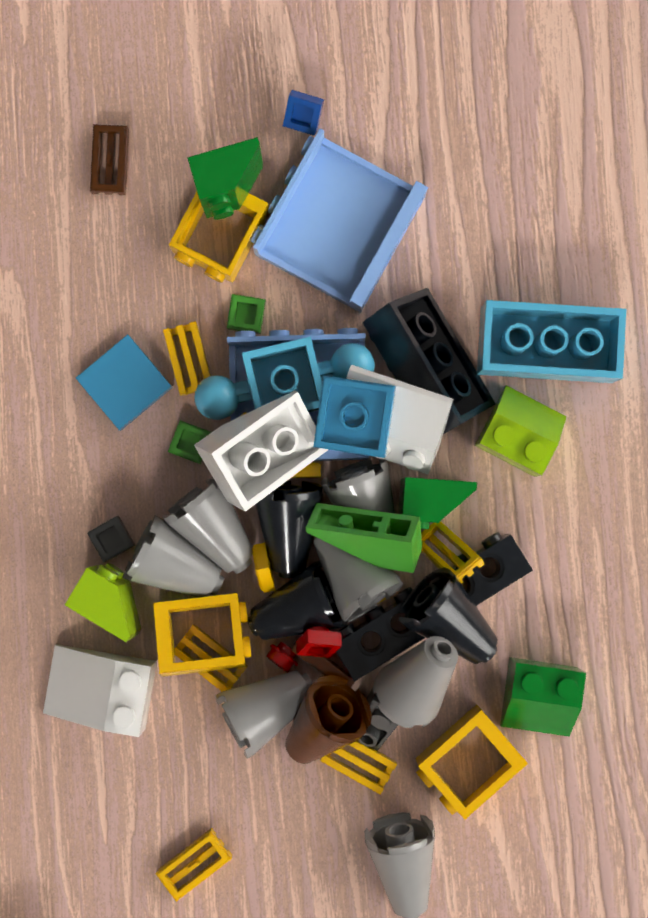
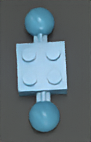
M311 337L243 352L242 357L248 380L233 383L224 376H209L197 386L194 400L198 411L203 416L212 420H221L233 414L238 403L253 400L254 407L257 409L286 394L297 391L308 412L319 410L323 376L346 379L351 365L374 372L375 362L371 352L366 347L357 343H348L339 347L334 352L331 360L317 363Z

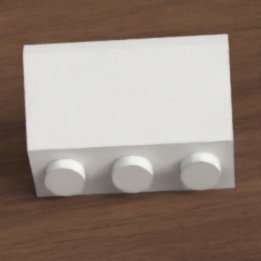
M351 365L346 379L396 386L386 457L376 458L384 459L428 475L443 437L453 399Z

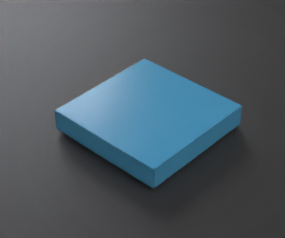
M126 335L76 377L77 381L120 431L173 388L129 335Z
M323 376L313 447L385 458L396 386Z

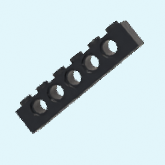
M497 532L481 542L483 548L476 552L482 560L491 557L496 563V570L491 576H483L477 566L473 569L474 574L469 578L465 576L467 580L466 592L476 606L533 571L511 534L501 536ZM464 554L458 556L464 563L469 560ZM455 565L452 567L455 571L459 569ZM431 572L423 579L429 583L437 576ZM411 586L393 597L396 602L384 609L382 605H379L365 614V622L356 627L350 623L337 631L341 632L342 646L336 652L354 682L425 638L408 628L397 631L391 627L392 617L397 613H404L401 611V607L413 590ZM369 631H374L380 635V643L373 649H367L361 644L362 636Z

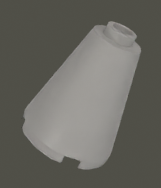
M370 458L341 468L334 472L336 479L329 482L328 478L325 477L321 481L322 488L333 505L395 513L387 460L379 459V464H372Z
M212 477L206 480L209 486L205 490L198 487L194 488L168 510L170 514L163 515L162 518L168 526L226 573L234 571L238 574L253 562L250 558L253 555L252 546L234 506L227 502Z
M156 515L153 517V521L151 520L148 523L134 549L133 563L128 561L123 574V578L131 582L195 597H207L210 594L215 596L224 581V577L220 575L221 568Z
M319 538L314 540L315 549L339 614L344 622H351L378 607L376 604L384 597L386 600L389 599L403 586L400 577L393 570L378 568Z
M432 636L381 669L375 678L373 693H377L380 701L378 707L390 721L404 728H412L414 725H423L422 727H424L437 716L458 661V653L454 645L443 637Z
M295 670L222 691L215 695L218 705L224 702L222 707L225 712L222 715L240 748L245 745L248 747L244 750L246 758L255 755L296 717L308 688L313 684L307 673L301 675Z
M404 812L389 814L373 821V829L368 831L366 828L364 831L365 843L394 913L403 918H418L428 908L435 830L433 821L427 816L420 814L421 820L411 819L410 813Z

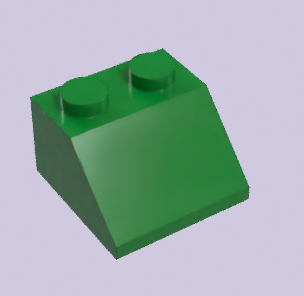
M258 137L187 157L206 218L213 217L215 220L230 217L234 214V210L241 208L263 168Z
M404 477L400 481L398 514L420 517L421 529H429L430 522L439 523L477 490V482Z
M509 657L500 726L569 737L582 709L586 672L573 666Z

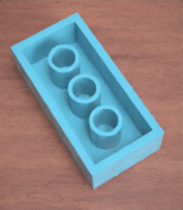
M486 300L480 308L477 375L614 383L623 379L626 309Z

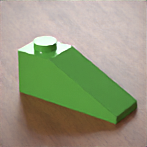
M316 503L306 526L307 533L378 568L414 573L422 550L420 517Z

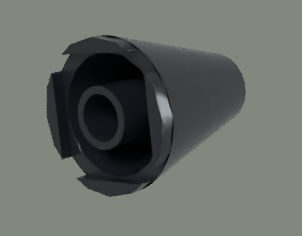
M286 481L255 504L271 569L278 572L279 577L293 578L299 572L306 569L313 535L306 532V526L316 503H321L323 495L322 486L317 483L302 481L301 487L299 485H291V481Z
M320 560L312 563L251 609L248 624L255 636L259 635L261 639L269 640L301 635L312 627L321 626L332 630L347 626L348 621L344 622L339 614L327 578L321 569Z
M446 567L435 570L432 573L437 576L429 583L423 579L408 595L401 607L405 617H399V621L406 628L427 639L432 636H440L447 639L456 648L458 656L473 664L488 662L497 652L496 645L498 639L456 575Z

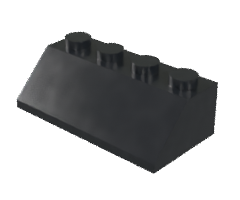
M428 288L389 302L362 322L369 333L370 339L375 343L386 362L387 368L392 372L396 380L453 399L443 434L496 404L481 377L477 375L474 365Z

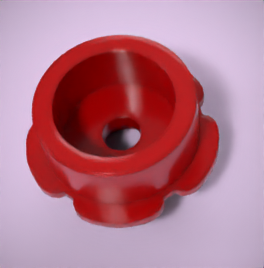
M280 642L278 646L270 645L271 650L266 657L287 673L293 665L298 666V663L294 660L297 654L283 642Z

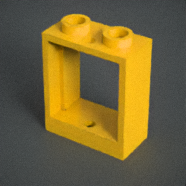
M196 191L169 243L172 252L175 253L174 259L191 268L196 264L206 269L204 274L217 282L222 283L226 279L233 283L253 245L251 240L260 224H264L269 214L268 203L248 193L241 208L237 211L253 219L228 267L186 246L204 213Z
M238 593L153 603L159 674L162 677L246 667L245 658L252 657L250 637H243L241 623L248 622L246 601L239 602ZM230 606L235 656L176 663L171 613Z
M477 704L415 758L420 768L416 771L419 778L428 788L435 785L443 794L439 800L452 815L458 812L464 820L528 764ZM477 726L508 762L467 799L462 801L432 765Z

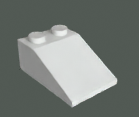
M297 391L286 394L223 424L194 445L227 502L243 511H247L328 451V449L313 447L316 425Z
M56 644L43 714L105 732L139 737L146 729L157 661Z

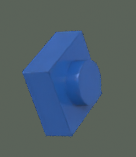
M291 90L283 127L315 136L320 122L324 99Z

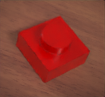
M321 626L309 628L296 641V653L301 656L330 658L342 646L341 632H332L328 628Z

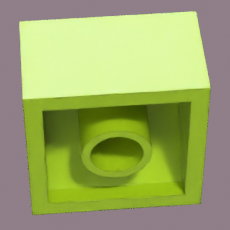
M506 385L474 446L534 477L542 476L559 444L567 416Z
M107 563L105 566L100 564L86 568L66 601L65 606L124 642H128L137 636L142 629L130 581L123 578L124 571L110 563Z

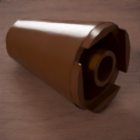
M333 675L319 677L310 685L285 741L286 750L293 760L301 764H308L350 745L364 736L368 726L371 724L372 715L370 705L359 688L354 691L346 685L349 682L348 680Z

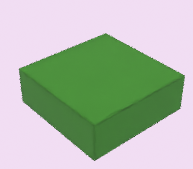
M232 294L227 329L254 331L255 334H261L266 299Z
M180 420L168 452L201 464L202 458L194 445L212 432Z

